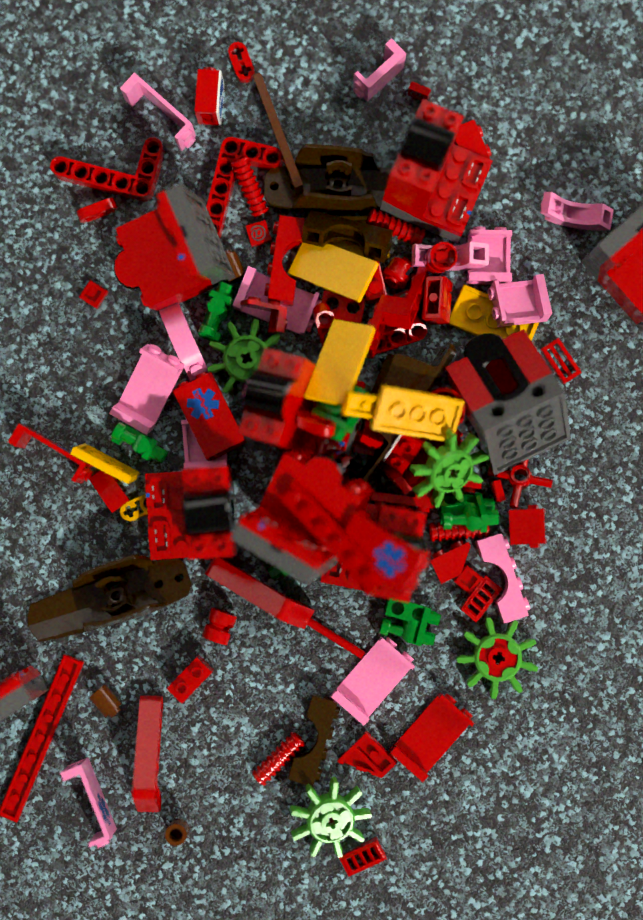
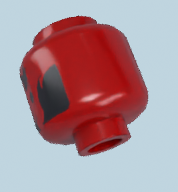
M394 257L383 271L385 283L393 289L407 286L415 273L411 265L412 262L405 257Z

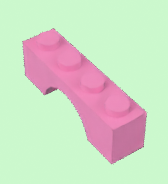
M497 533L487 538L476 540L475 543L481 561L490 562L498 566L505 578L504 591L495 601L501 622L505 624L529 616L527 611L530 610L526 597L523 598L521 593L523 589L520 577L516 578L514 569H517L513 556L509 557L507 551L510 548L507 537H503L502 533Z

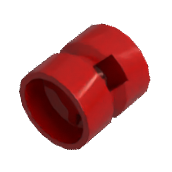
M448 242L437 243L426 251L424 265L431 273H444L456 264L458 258L457 250Z
M211 607L207 618L209 624H205L201 636L210 641L227 645L231 636L229 629L234 627L237 616Z

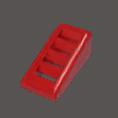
M485 575L475 590L460 605L459 609L477 623L501 592L502 588ZM485 583L494 590L492 594L483 587ZM480 590L489 597L487 601L478 594ZM475 597L483 603L482 607L473 601ZM469 604L478 610L476 614L468 608Z
M376 836L342 854V857L339 859L348 877L386 860L387 855ZM374 847L376 853L378 854L375 857L373 856L370 848ZM366 850L368 856L370 857L369 860H366L362 853L363 851ZM356 854L359 855L360 859L363 862L360 865L354 856ZM348 858H351L355 865L352 869L347 861Z

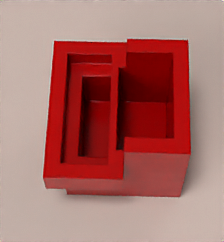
M528 505V509L509 510L510 545L529 544L530 548H539L540 544L547 543L545 538V509H538V505Z

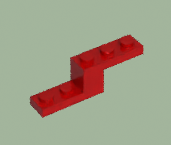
M419 267L416 275L412 276L411 288L406 291L405 298L381 295L379 303H376L374 306V315L367 324L374 326L375 333L365 358L373 359L386 326L411 330L424 297L425 277H428L426 267Z
M469 480L463 486V492L475 493L476 489H481L482 484ZM432 488L420 498L415 492L414 497L373 492L370 500L375 501L374 505L387 506V503L396 504V508L408 510L409 506H415L417 511L429 513L430 509H435V506L430 502L435 488Z

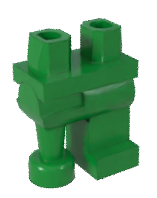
M220 281L217 290H211L209 294L210 303H207L208 310L198 330L199 337L220 343L222 335L218 330L222 321L227 318L228 310H232L233 307L231 297L234 291L231 285Z
M356 385L354 386L353 392L370 394L367 390ZM318 401L316 408H313L311 413L336 423L334 435L330 438L341 442L346 433L352 434L353 427L358 422L359 417L341 414L342 406Z
M123 422L117 424L111 435L112 442L120 446L123 441L130 444L136 453L142 454L141 457L148 461H151L153 458L163 463L169 453L159 447L161 442L153 438L150 439Z
M481 492L475 493V496L463 494L464 501L461 503L453 495H444L438 508V515L443 530L452 529V525H465L467 529L473 532L479 529L480 532H487V526L499 524L498 510H495L494 498H483Z
M387 599L383 613L387 616L402 619L404 622L402 626L391 624L390 619L383 618L379 629L380 635L387 636L388 633H392L402 637L406 642L418 646L434 644L436 634L426 631L427 623L439 625L441 618L439 613L432 611L430 607L410 601L407 603Z

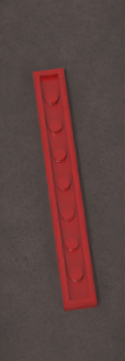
M63 654L0 806V816L16 823L19 821L85 661L68 654Z

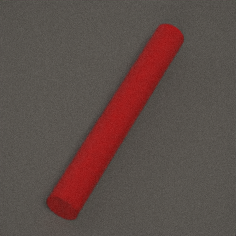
M310 619L307 624L309 627L362 659L365 651L316 620Z

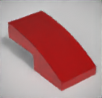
M100 470L89 478L112 513L130 501L116 478Z

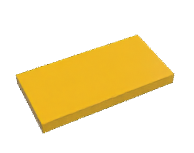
M302 242L288 274L360 303L379 264L376 261L331 244L319 247Z
M463 284L450 313L449 325L506 349V346L502 339L523 329L532 341L539 322L498 327L496 320L492 316L493 302L489 300L488 294Z
M333 320L304 394L306 399L342 406L345 391L353 392L375 333L374 326Z
M382 385L370 428L372 430L445 441L446 430L451 429L456 433L465 401L459 398Z

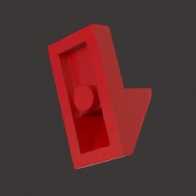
M365 418L356 443L371 450L380 449L384 437L378 430H372L370 428L371 423Z

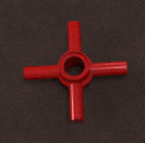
M528 460L514 466L511 471L505 470L495 476L490 467L488 470L489 476L509 479L513 487L509 507L513 509L518 508L521 491L530 484L551 488L553 480L532 476L527 468ZM521 474L526 478L520 481L515 479V476Z

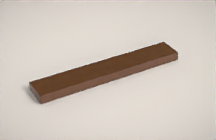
M254 74L253 78L257 92L282 154V159L296 196L304 192L303 184L262 74Z

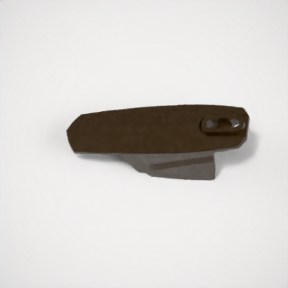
M304 144L295 158V165L301 178L304 192L296 196L295 191L292 190L293 185L285 166L270 168L264 176V198L270 206L292 210L370 212L371 209L375 208L378 212L380 211L393 168L379 167L373 153H368L359 148ZM271 187H277L278 189H277V190H271L270 188H271Z
M446 343L431 365L405 355L388 354L370 394L379 395L382 385L429 393L434 382H438L446 370L445 367L454 358L457 352L454 349L455 346L451 343ZM379 431L384 437L383 444L380 449H376L374 456L370 458L357 476V480L361 479L366 482L370 480L400 434Z
M131 555L81 573L78 578L73 579L72 588L30 604L28 627L38 641L44 642L104 628L155 612L189 595L192 583L187 566L178 558L153 561L150 557ZM179 575L184 576L181 582L175 580ZM162 581L163 587L158 589L157 583Z

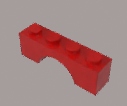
M280 215L279 222H274L273 234H277L276 242L271 243L270 255H274L273 263L269 262L267 275H270L271 278L270 283H266L264 296H268V301L280 302L281 305L293 306L296 280L285 272L282 262L290 249L302 244L305 218Z

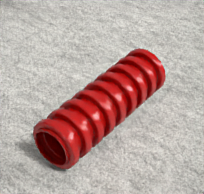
M242 156L234 159L230 164L234 166V173H237L236 179L240 180L238 183L242 185L241 191H244L243 196L247 197L246 203L250 205L248 208L252 210L251 215L259 216L266 213L269 207L265 205L267 202L263 200L264 195L260 193L259 182L255 181L256 175H253L254 170L250 168L251 163L247 161L249 159L248 156Z
M375 208L371 209L366 224L393 230L392 237L397 236V239L403 238V241H409V244L422 243L425 229L420 230L418 226L413 227L411 223L408 225L406 221L401 222L399 218L396 220L394 216L389 217L387 213L384 215L382 211L377 212Z
M437 522V525H434V523L429 525V535L432 542H435V539H438V541H442V539L448 541V538H451V540H455V538L461 540L462 537L468 539V537L475 539V536H478V538L485 536L487 538L490 534L489 526H487V532H480V529L473 532L467 529L465 525H452V529L443 530L440 522Z
M291 732V736H287L285 738L286 741H282L280 743L281 746H277L276 751H272L271 756H267V760H263L261 762L262 765H258L256 767L257 770L252 771V775L258 783L265 786L267 784L266 781H270L272 779L271 776H275L276 771H280L281 766H285V762H289L291 760L290 757H294L296 755L295 752H299L300 747L305 746V742L297 733Z

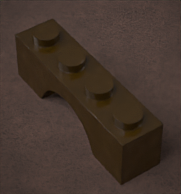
M310 210L303 225L302 242L324 247L333 241H348L354 243L362 250L363 257L384 263L391 247L393 230Z
M315 693L312 694L307 717L317 728V741L309 751L294 756L288 780L305 785L309 784L312 787L315 781L319 782L322 772L319 765L321 760L325 761L328 748H325L327 739H332L334 727H331L333 718L337 719L340 712V707L337 706L338 703L334 699Z

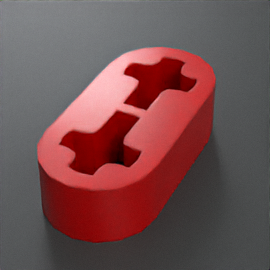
M234 42L228 49L231 64L237 79L242 83H249L253 80V75L255 74L252 61L246 46L241 42ZM235 49L242 51V60H238L237 55L234 54ZM242 65H244L246 70L249 71L248 76L246 77L244 76V74H241Z
M107 198L80 208L76 213L80 223H86L117 211L118 208L114 198Z
M299 411L295 421L297 427L319 436L331 437L334 435L336 423L317 414Z

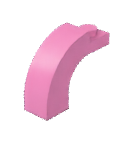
M544 192L541 202V214L545 215V220L558 225L584 230L611 229L614 209L603 203H576L563 199L553 192Z
M468 242L454 246L458 254L457 262L447 271L470 270L488 266L489 244ZM413 244L411 265L414 267H425L424 255L433 245Z
M179 302L159 310L180 362L185 365L184 369L190 381L196 379L195 377L202 372L207 371L209 373Z

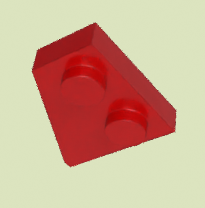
M368 731L356 740L337 760L340 764L345 763L354 766L357 770L370 772L372 775L380 778L397 764V760Z

